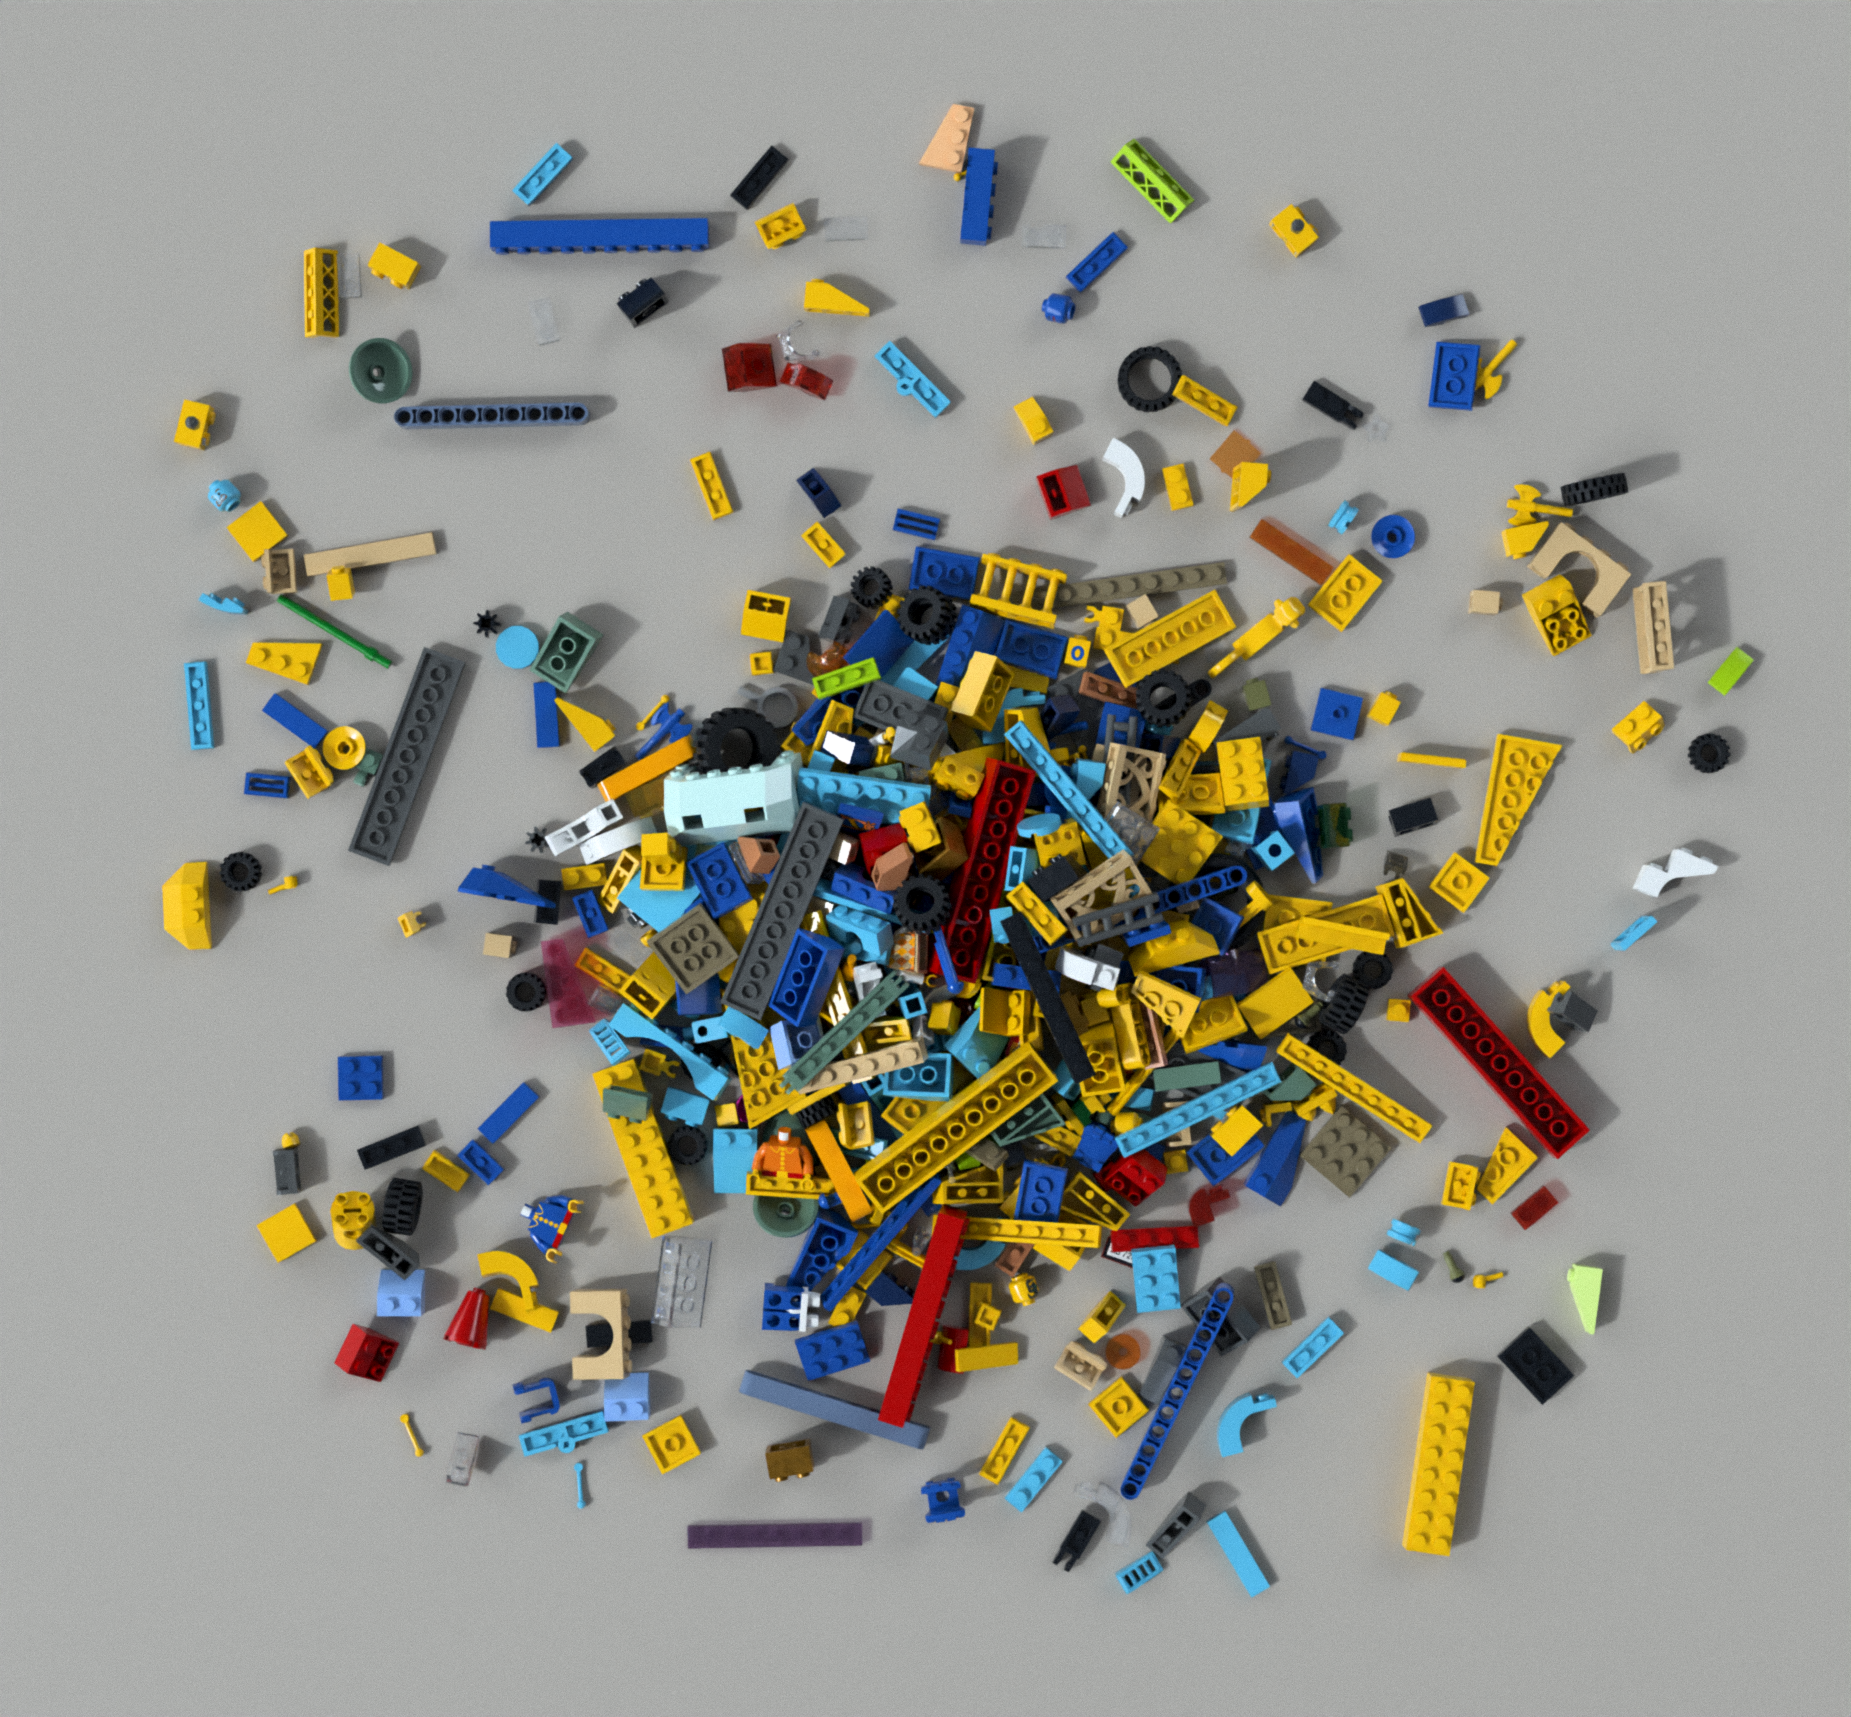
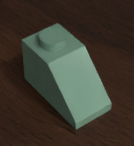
M1291 1063L1279 1075L1282 1082L1262 1092L1272 1101L1302 1100L1312 1093L1316 1084L1302 1068Z

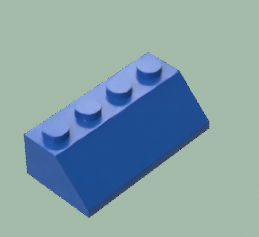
M962 604L935 685L939 688L940 682H944L960 688V683L965 677L969 661L973 658L975 651L994 656L1005 620Z
M797 928L768 1006L796 1027L815 1025L845 948L830 937Z

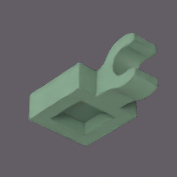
M366 748L362 761L355 766L360 770L353 782L363 787L369 773L376 776L383 755Z

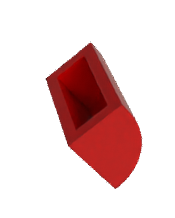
M942 1325L943 1337L951 1339L952 1344L949 1345L943 1342L940 1344L937 1368L947 1372L963 1374L964 1372L956 1371L955 1349L967 1348L969 1329L967 1327Z

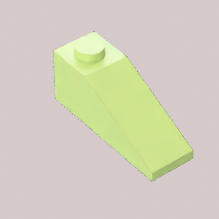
M1572 1263V1269L1569 1268L1567 1280L1570 1282V1288L1584 1329L1589 1334H1594L1603 1269Z

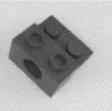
M833 596L818 637L841 647L844 646V643L849 644L853 631H850L852 623H857L861 613L858 610V604L852 603L850 599L842 596L841 598ZM843 618H845V619L847 620V623H846L845 626H842V625H841V624H842V621H843Z
M1092 943L1091 947L1088 946L1084 956L1118 968L1124 955L1122 952L1097 943ZM1086 984L1085 988L1092 991L1100 992L1101 990L1100 986Z

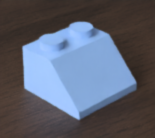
M819 1016L816 1024L813 1026L796 1027L790 1021L785 1020L769 1027L778 1070L792 1067L824 1036Z
M382 1269L377 1292V1316H422L425 1313V1269H416L406 1280H403L391 1269Z
M649 1372L630 1373V1376L625 1379H605V1422L649 1420L651 1416Z

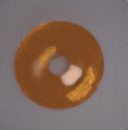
M1114 1335L1106 1344V1358L1117 1369H1129L1140 1358V1346L1131 1335ZM1121 1348L1127 1349L1125 1355L1119 1354Z

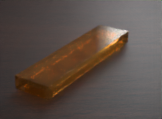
M1263 519L1260 520L1249 537L1320 586L1334 568Z

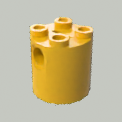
M358 1191L339 1193L335 1196L330 1209L334 1239L345 1249H363L356 1242V1239L371 1225L377 1227L373 1201L370 1199L369 1194Z

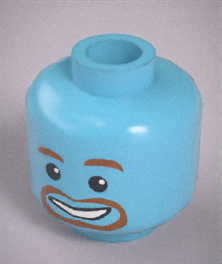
M216 480L209 486L208 499L219 511L231 512L240 504L241 493L231 481Z

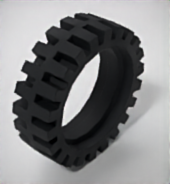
M1141 347L1131 352L1122 362L1118 372V389L1122 398L1129 406L1147 413L1157 412L1165 409L1176 399L1172 393L1182 376V370L1175 357L1169 354V351L1162 350L1160 347ZM1146 358L1162 362L1168 368L1171 375V386L1168 392L1155 400H1144L1136 396L1129 385L1131 368L1138 361Z
M1625 473L1596 477L1561 486L1564 506L1602 500L1629 492Z

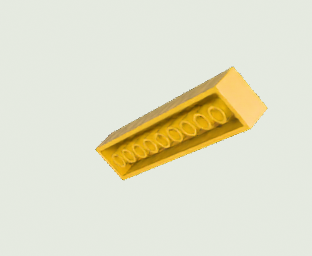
M1028 1040L854 1172L855 1181L882 1214L1058 1082L1056 1074Z

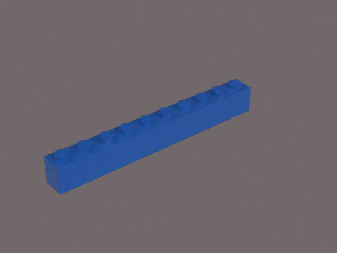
M708 218L490 221V248L498 255H508L509 251H517L521 255L531 254V251H539L540 254H552V251H561L562 254H573L574 251L583 250L585 254L596 253V250H604L605 253H617V250H626L627 253H638L639 250L659 253L661 249H669L670 252L674 253L682 252L683 249H691L692 252H704V249H709Z

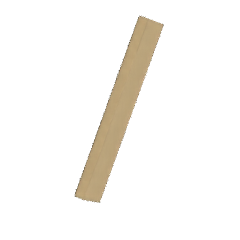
M431 532L305 554L304 561L307 576L311 577L327 574L335 566L356 569L437 555L434 536Z

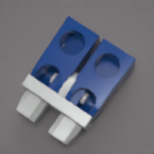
M765 1283L762 1330H799L806 1332V1327H818L819 1313L807 1312V1306L819 1307L820 1293L809 1292L808 1287L775 1286L774 1283Z

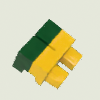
M1082 1092L1079 1093L1074 1102L1065 1099L1084 1127L1092 1122L1089 1118L1091 1114L1097 1110L1101 1113L1106 1112L1103 1106L1112 1100L1108 1093L1083 1097Z

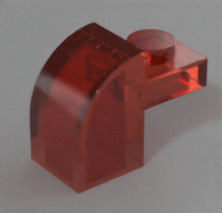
M787 362L779 382L785 386L799 389L811 397L825 400L833 380L802 364L797 363L796 365Z
M1221 1185L1209 1189V1193H1206L1205 1188L1200 1186L1191 1193L1187 1209L1193 1227L1215 1221L1210 1204L1230 1198L1226 1187L1222 1188Z

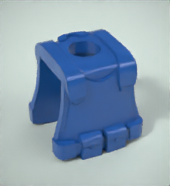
M1091 1120L1092 1122L1083 1128V1133L1080 1136L1081 1141L1072 1158L1087 1168H1092L1094 1171L1099 1172L1108 1157L1119 1147L1114 1138L1116 1137L1115 1133H1111L1110 1128Z
M541 1378L538 1382L525 1385L523 1382L512 1384L515 1395L549 1387L552 1405L520 1412L521 1424L531 1422L533 1417L548 1413L553 1415L559 1411L560 1405L557 1391L551 1378Z
M955 1477L936 1482L928 1481L925 1482V1486L921 1487V1495L927 1494L930 1511L925 1515L928 1523L935 1521L936 1523L945 1522L946 1519L947 1521H952L965 1516V1508L960 1506L957 1489L961 1488L960 1481L955 1480ZM947 1491L949 1493L948 1500L944 1502L939 1501L936 1497L937 1492Z

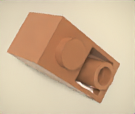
M738 837L737 840L750 873L770 874L780 858L774 840Z
M907 843L898 845L876 859L871 876L877 891H896L898 886H903L901 882L904 879L908 880V870L910 865L913 864V853L910 852Z

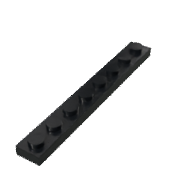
M1019 912L1001 920L1002 928L1074 1083L1078 1084L1095 1076L1096 1073L1022 913Z

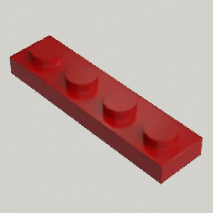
M1198 1226L1110 1231L1112 1253L1131 1252V1249L1175 1245L1176 1249L1199 1248Z

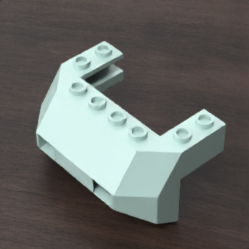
M793 750L781 752V755L770 766L763 767L762 764L750 766V769L733 767L726 772H720L719 769H715L699 775V772H695L697 770L696 766H689V764L677 765L664 779V815L668 834L676 839L681 846L735 840L738 837H760L790 833L800 810L796 788L800 767L803 768L801 752L794 753ZM763 807L764 809L744 813V809ZM701 814L702 818L695 819V815Z

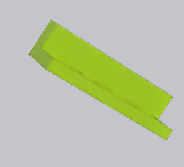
M1135 138L1126 143L1110 161L1170 224L1174 222L1183 210L1194 202V199ZM1123 154L1130 160V167H1124L1119 161ZM1136 171H1140L1145 175V182H1139L1136 179ZM1151 187L1159 189L1160 198H1155L1151 194ZM1166 202L1172 203L1177 208L1173 215L1166 210Z

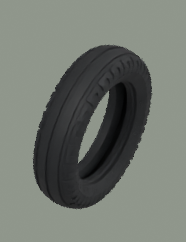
M1210 854L1194 878L1229 866H1241L1247 872V879L1241 885L1246 895L1247 905L1253 900L1245 889L1250 883L1255 880L1264 889L1256 872L1242 860L1227 854ZM1235 869L1231 872L1230 876L1238 881L1240 879V872ZM1171 881L1168 887L1174 886L1176 884ZM1173 890L1169 893V901L1175 903L1178 900V893ZM1177 907L1169 909L1170 911L1178 912ZM1262 909L1238 929L1227 952L1242 947L1256 935L1263 923L1266 911Z

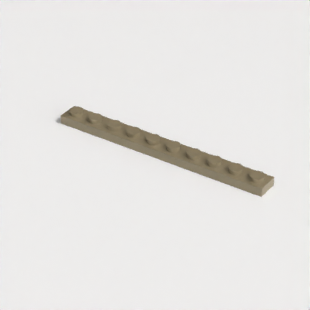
M1224 562L1058 585L1052 609L1140 597L1144 594L1154 595L1226 585ZM1049 587L1035 588L1030 605L1032 609L1038 611L1043 609ZM1025 590L1011 592V604L1018 606L1022 604Z

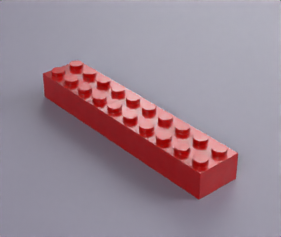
M988 757L982 772L985 776L976 794L963 839L968 859L954 870L948 891L952 910H949L951 915L949 919H945V926L941 925L958 980L976 984L992 928L989 910L997 909L1007 875L1010 846L1015 847L1018 837L1017 824L1023 819L1036 774L1034 770ZM933 944L928 962V971L944 976L935 945Z
M1439 966L1407 995L1553 1158L1559 1159L1590 1131L1444 967Z
M945 1204L942 1205L939 1211L880 1410L879 1421L901 1428L904 1427L905 1421L910 1422L915 1408V1404L912 1401L916 1402L921 1383H918V1380L922 1381L927 1367V1363L924 1360L928 1361L933 1347V1342H930V1339L934 1340L940 1322H937L936 1318H941L946 1303L942 1301V1298L947 1297L952 1283L948 1278L953 1277L958 1260H955L954 1257H959L964 1242L960 1237L961 1235L965 1236L970 1219L966 1218L968 1211Z

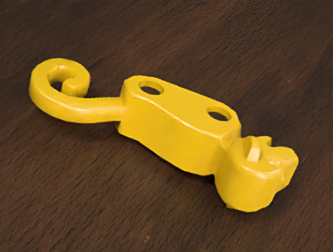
M1290 597L1284 602L1277 599L1274 602L1276 608L1274 613H1269L1232 644L1235 650L1208 671V675L1212 679L1215 678L1239 657H1242L1245 661L1282 633L1285 630V626L1297 628L1299 626L1297 619L1305 613V607L1297 597Z

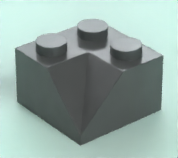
M906 708L897 725L890 754L891 758L931 771L949 737L947 721Z

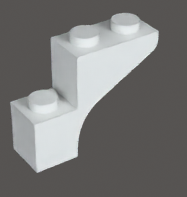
M1683 847L1680 850L1673 849L1664 871H1662V866L1655 863L1642 865L1633 889L1650 897H1658L1662 887L1671 879L1714 874L1718 866L1712 864L1713 860L1710 858L1693 856V851Z

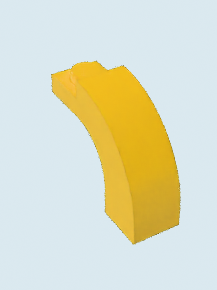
M1561 980L1559 982L1555 981L1547 989L1549 991L1548 994L1543 990H1538L1532 998L1527 1012L1529 1036L1536 1048L1546 1058H1551L1565 1044L1552 1029L1550 1013L1547 1011L1558 992L1563 996L1571 988L1565 981Z
M502 1251L477 1254L483 1278L499 1274L513 1277L520 1285L525 1310L527 1312L536 1310L535 1305L538 1304L536 1291L532 1292L531 1289L539 1287V1283L531 1268L522 1259Z

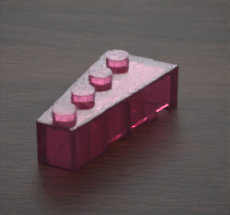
M563 938L540 941L552 1028L596 1022Z

